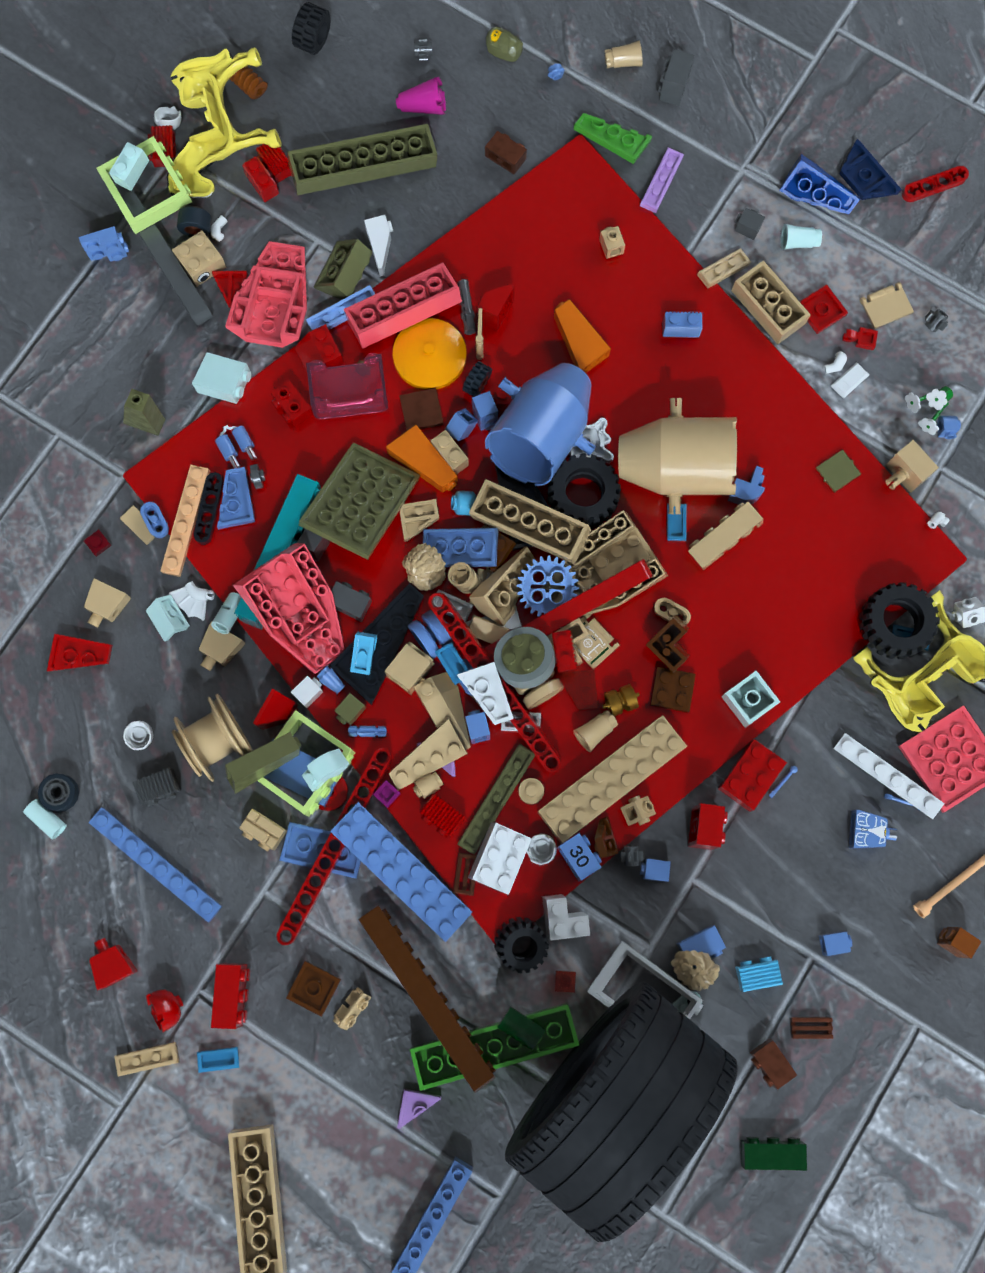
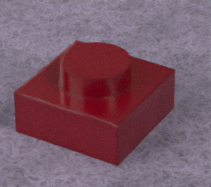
M99 529L83 540L96 557L112 546Z

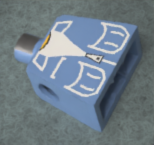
M861 810L851 811L849 848L885 847L886 839L896 841L898 831L895 828H887V818Z

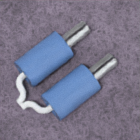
M224 426V430L215 440L224 459L230 461L234 469L240 467L236 459L238 456L237 451L228 435H223L226 432V428L229 430L234 429L232 434L241 451L247 452L251 460L256 459L257 456L253 451L255 445L245 427Z

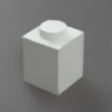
M307 676L291 693L308 708L323 693L320 688L322 684L315 677L311 680Z

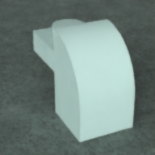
M338 748L319 756L308 764V769L302 774V777L313 792L318 790L328 779L339 776L350 764Z

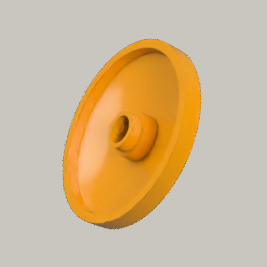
M427 318L405 328L398 334L394 342L393 361L398 374L405 382L418 389L428 390L436 388L437 390L450 385L460 376L466 364V345L462 335L454 326L440 319Z

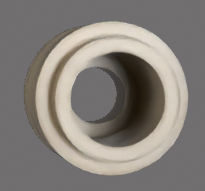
M436 772L429 773L414 782L415 787H413V790L418 798L422 796L425 799L440 790L443 782Z

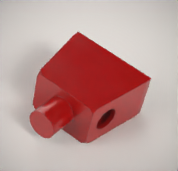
M106 938L94 943L98 954L89 958L97 991L103 990L138 972L120 945L109 947Z

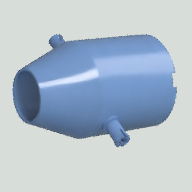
M561 363L528 380L519 388L506 379V377L499 384L498 387L509 394L512 401L487 435L485 447L486 449L489 448L491 452V460L505 474L524 484L532 482L535 483V486H542L551 481L573 446L579 447L589 456L595 450L596 445L584 438L582 434L587 426L592 384L587 374L579 367L569 363Z

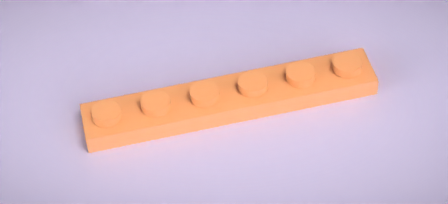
M190 465L161 567V572L164 574L181 577L198 516L205 480L210 473L208 468Z

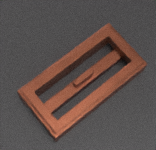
M459 853L454 893L474 895V880L471 879L470 891H466L470 859H474L475 862L477 855ZM466 858L462 890H459L462 859Z
M791 1017V1038L833 1039V1020L831 1017ZM795 1022H827V1026H796ZM796 1030H827V1034H796Z

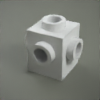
M977 597L964 599L954 603L952 615L955 622H958L963 628L971 627L985 622V606Z

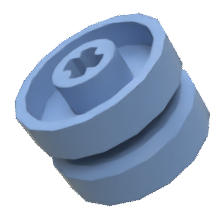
M431 610L422 615V621L426 627L418 620L408 624V628L418 644L432 659L437 657L435 651L439 649L436 642L441 648L450 642L454 645L452 638Z

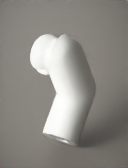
M222 215L211 226V237L217 242L224 238L221 228L228 222Z
M842 351L837 352L833 363L823 365L824 373L828 374L842 370L847 361V355Z
M936 512L927 524L930 528L934 529L938 524L945 527L950 520L945 517L944 513Z

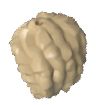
M426 543L418 544L408 555H405L402 565L407 569L406 573L410 583L414 584L420 591L433 590L442 585L446 578V563L435 547H431Z
M695 950L679 951L675 954V959L671 961L678 980L682 981V985L688 986L691 990L701 991L702 989H708L709 985H713L719 976L720 966L711 960L708 953Z

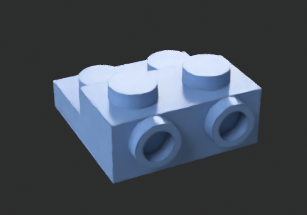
M114 226L79 237L80 243L91 261L100 260L105 256L109 258L110 262L119 261L127 257V252H129L122 233H118Z

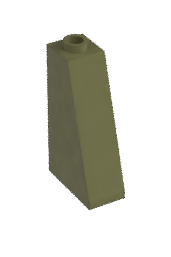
M131 389L124 405L123 423L159 436L166 419L149 394Z
M291 732L226 764V778L235 794L297 757L301 747L296 736L293 737Z

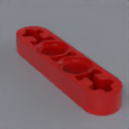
M957 166L909 183L902 192V198L906 202H914L962 185L968 178L969 171L964 166ZM945 178L948 184H941L939 179ZM923 184H929L932 190H925Z

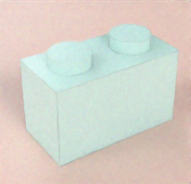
M127 142L109 174L116 184L132 191L149 159L144 150Z

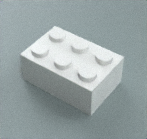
M491 822L468 878L509 895L532 838L498 823Z

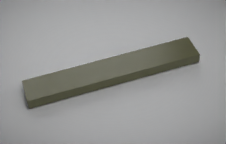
M521 744L518 745L457 845L475 855L485 838L490 823L495 822L535 757L531 750Z

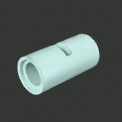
M235 592L229 593L211 623V626L217 632L228 634L238 618L234 612L241 599L240 594Z
M39 799L33 800L23 811L52 840L57 838L67 826L51 810L45 808Z

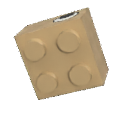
M203 231L198 232L172 249L178 262L196 287L213 277L212 271H222L226 268L222 256Z

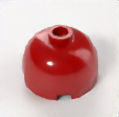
M159 989L146 995L148 1006L152 1004L151 1014L162 1032L171 1029L178 1023L181 1017L180 1007L183 1006L179 995L174 996L171 991L166 989Z

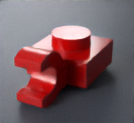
M860 327L858 332L847 329L846 333L843 334L842 341H855V347L874 350L878 331Z

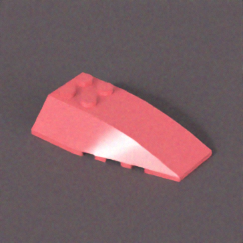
M269 241L259 256L257 264L250 270V275L243 281L242 288L234 295L225 326L246 342L283 348L299 340L307 312L305 247Z

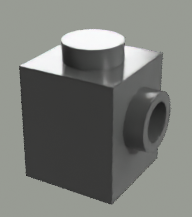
M745 208L743 214L739 213L735 220L737 224L735 231L755 240L765 216L758 214L755 210Z

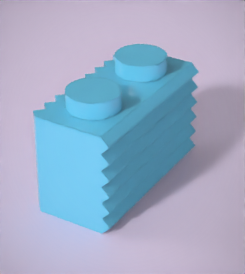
M771 956L759 958L760 962L752 963V960L740 962V966L735 967L740 991L746 992L783 985L778 960H772Z

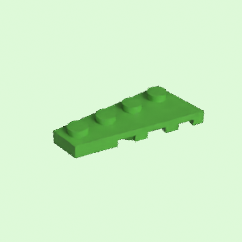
M585 113L581 115L573 128L575 131L632 164L636 162L652 140L651 135L646 134V136L638 134L636 130L631 129V131L622 129L621 125L615 123L610 125L605 123L603 119Z

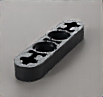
M216 472L210 473L206 477L194 529V538L201 545L209 544L212 540L223 492L224 480ZM215 478H217L219 483H215V491H212L213 484L211 483V481H214ZM210 495L216 497V501L213 504L206 503V498ZM205 513L212 514V519L209 522L202 521V516ZM200 525L205 526V533L207 535L203 540H201L199 534H203L204 528Z

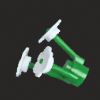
M944 386L939 390L933 389L932 392L922 397H918L912 392L905 396L907 407L913 413L918 412V409L921 408L920 402L925 399L929 401L930 407L938 410L932 419L923 418L918 422L924 432L935 435L939 430L935 421L944 408L949 405L948 401L953 398V391L949 387Z

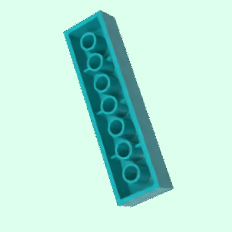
M297 474L254 570L298 542L305 528L299 526V520L321 490L319 482ZM241 597L234 614L241 622L262 630L263 625Z

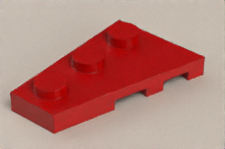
M54 634L47 671L109 664L113 645Z

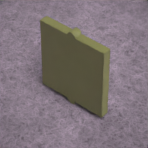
M843 450L816 467L823 477V482H826L834 493L861 475L853 464L854 461L850 460Z

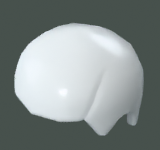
M175 106L171 108L159 107L154 113V122L157 126L171 125L175 130L181 124V110L178 112Z
M144 721L129 723L124 729L123 734L125 744L133 750L147 748L152 743L154 736L151 726Z
M547 834L534 835L527 849L531 862L538 865L548 864L555 858L557 853L556 843Z

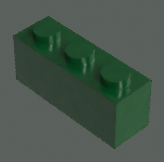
M746 1137V1140H741V1166L745 1170L807 1171V1144L800 1141V1138L788 1137V1141H780L778 1137H767V1140H759V1137Z

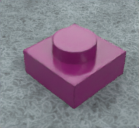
M386 780L373 795L389 808L401 793Z

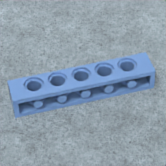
M456 1156L454 1157L394 1264L391 1273H416L472 1174L473 1167Z

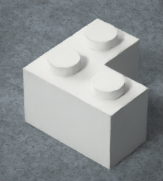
M562 894L542 896L546 936L551 941L590 936L589 919L585 912L568 913L567 899Z

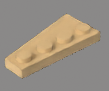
M448 718L424 742L389 772L397 790L412 784L425 775L467 754L450 719Z

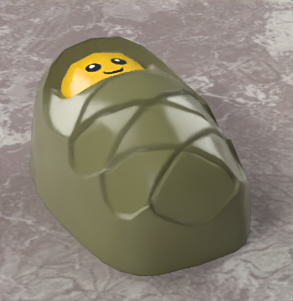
M493 27L488 31L486 35L488 52L495 57L509 62L517 61L523 51V42L511 32L500 27Z

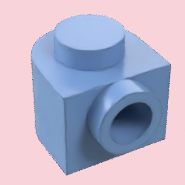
M940 416L938 418V437H945V439L957 437L956 433L961 427V422L957 416Z

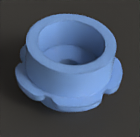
M554 64L548 68V77L553 80L561 79L565 71L562 65Z

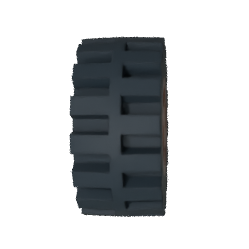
M478 361L469 372L462 390L473 397L480 395L490 378L492 368Z

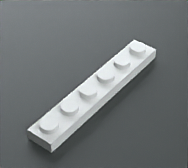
M844 733L833 748L931 819H934L945 804L846 733Z

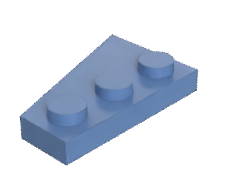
M245 467L226 470L222 504H220V516L217 523L218 529L255 522Z

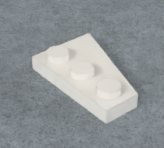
M495 662L457 674L494 725L514 719Z

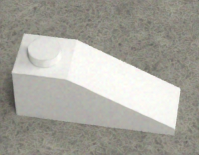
M385 215L364 220L380 277L384 275L391 242L390 232H393L391 221H387Z

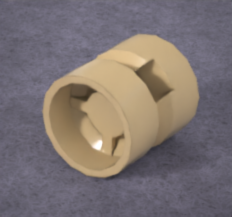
M464 562L455 563L448 571L449 581L462 593H472L479 586L480 578L478 574Z

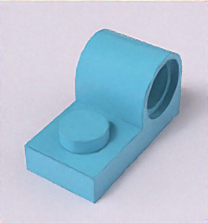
M357 632L355 634L350 672L370 675L373 653L377 643L376 634Z

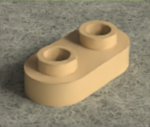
M660 598L654 605L655 614L667 622L675 615H681L686 625L691 619L690 612L686 608L668 598ZM660 606H665L667 610L665 612L661 611Z

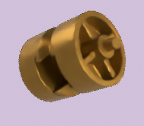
M631 684L620 687L619 692L616 690L605 692V704L602 707L603 709L607 708L613 716H617L623 712V709L627 711L637 709L639 707L637 697L640 694L639 692H634Z

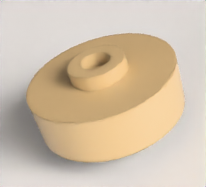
M535 778L525 779L519 786V797L527 804H536L544 795V787Z

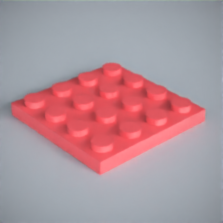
M964 705L898 746L927 791L945 803L940 809L942 813L985 787V736Z

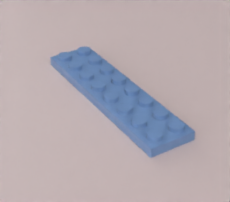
M359 802L330 830L340 842L445 942L471 915L472 911Z

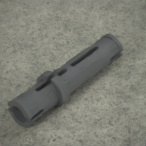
M462 279L457 282L462 302H460L462 313L460 315L464 323V333L472 335L476 333L474 323L475 312L472 309L469 281Z

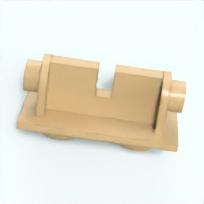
M359 987L356 990L353 989L345 1000L350 1006L347 1008L342 1004L334 1015L333 1021L339 1028L344 1030L351 1028L355 1024L360 1012L368 1006L371 996L363 993L364 991Z

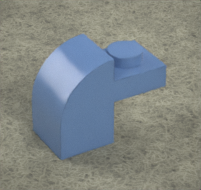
M756 466L750 482L736 478L733 483L736 484L735 495H729L728 501L736 504L742 502L744 504L747 502L750 504L755 503L765 490V487L761 486L765 477L762 475L764 468Z

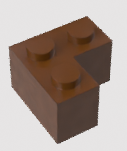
M675 615L646 646L675 672L690 656L677 643L690 628Z

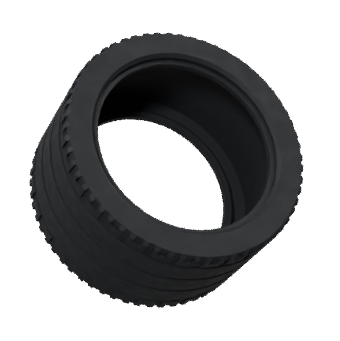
M646 982L637 983L606 1010L579 1041V1046L573 1048L548 1080L514 1131L505 1150V1160L516 1171H520V1174L537 1190H541L545 1197L561 1209L580 1228L584 1229L595 1241H610L634 1225L659 1200L700 1148L719 1118L732 1092L737 1077V1061L708 1034L700 1030L688 1017L679 1012L662 995L657 994V991Z

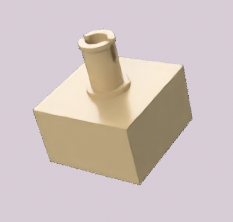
M912 440L886 464L893 475L886 479L885 482L887 486L893 482L889 486L892 490L902 483L911 493L924 483L939 467Z

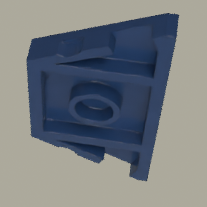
M857 139L839 173L840 176L861 200L898 195L902 189Z

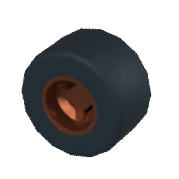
M190 206L179 210L177 229L179 232L189 237L194 236L200 231H203L206 236L209 235L211 226L210 213L202 208Z

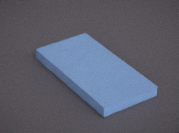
M498 528L424 529L423 543L437 549V552L442 555V559L446 563L445 567H451L458 562H464L470 567H497Z
M300 751L297 757L264 777L309 799L313 792L302 777V774L308 769L307 765L316 758ZM337 782L332 784L330 787L331 792L325 799L322 798L319 803L320 805L326 806Z
M289 822L280 861L312 868L331 832ZM338 840L331 842V850H339L340 842ZM345 847L332 873L357 879L361 861ZM323 858L321 860V867L328 869L331 861L328 858Z

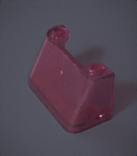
M370 353L364 358V363L327 367L320 360L306 363L310 403L315 418L328 419L387 410L388 399L382 355Z

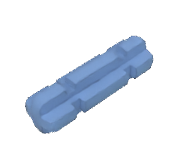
M349 726L348 735L350 737H357V735L360 737H375L376 735L378 737H386L387 728L385 726H378V728L375 726Z

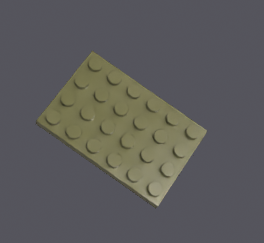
M353 443L299 520V526L368 560L417 484L420 475Z

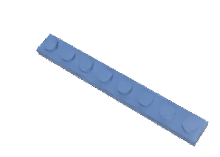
M101 807L89 821V824L207 922H210L223 907L105 808Z

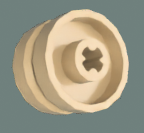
M554 670L545 682L536 687L528 689L514 687L518 695L527 694L523 699V703L528 710L544 703L564 689L560 679L550 680L555 674Z

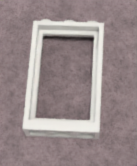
M623 941L617 946L587 990L589 994L609 1008L615 1001L602 991L628 955L690 1000V1003L683 1012L686 1017L691 1019L693 1014L697 1016L703 1007L701 1004L702 998Z

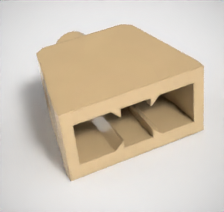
M93 579L84 608L92 613L87 623L98 628L103 618L113 622L130 601L131 597L114 587Z
M210 623L199 647V651L206 655L201 666L211 671L216 662L226 666L245 645V642L230 632L228 634L217 632Z

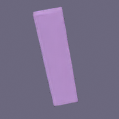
M669 147L667 148L641 201V207L654 213L657 212L684 154Z

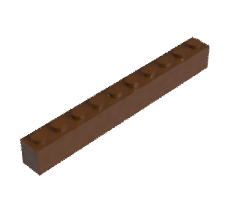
M378 905L358 920L474 1093H476L495 1079L493 1073L496 1070L489 1060L485 1063L481 1057L484 1053L477 1043L473 1045L469 1038L472 1035L467 1027L463 1026L461 1028L457 1022L460 1017L454 1008L449 1010L445 1004L448 1000L443 992L438 993L434 986L437 984L430 974L426 976L423 972L425 966L419 957L415 960L411 954L414 950L409 942L406 941L404 943L400 938L403 935L397 925H391L389 922L391 916L385 908L381 910Z

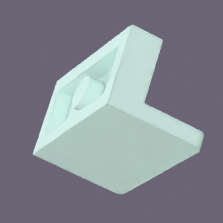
M171 595L156 598L146 610L164 641H168L174 633L187 630L190 626Z

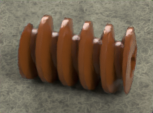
M248 66L240 69L230 78L235 85L254 100L260 98L268 87V83L263 81L261 77H258V74L253 72Z

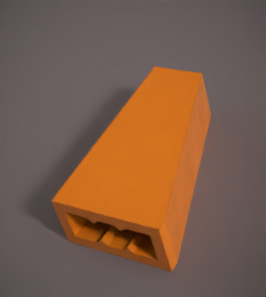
M570 299L565 303H559L555 308L554 319L573 364L587 373L609 357L611 348Z
M417 425L386 446L387 453L392 458L419 474L422 479L442 493L446 490H452L457 485V475Z

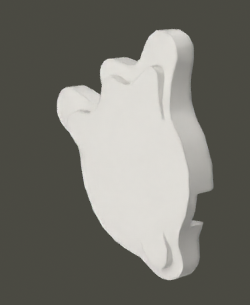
M600 418L596 423L587 425L582 434L584 438L596 445L592 455L597 456V460L604 459L607 463H611L614 455L604 447V445L611 442V437L605 432L608 423L605 418ZM573 446L569 452L570 456L575 455L576 458H579L580 454H586V457L591 458V455L589 456L577 446Z

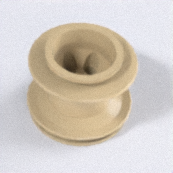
M219 694L215 695L217 698L215 700L208 697L211 713L186 728L178 717H174L178 732L176 730L172 731L176 743L195 773L200 777L203 771L212 782L215 779L209 766L234 751L241 756L253 751L242 729Z

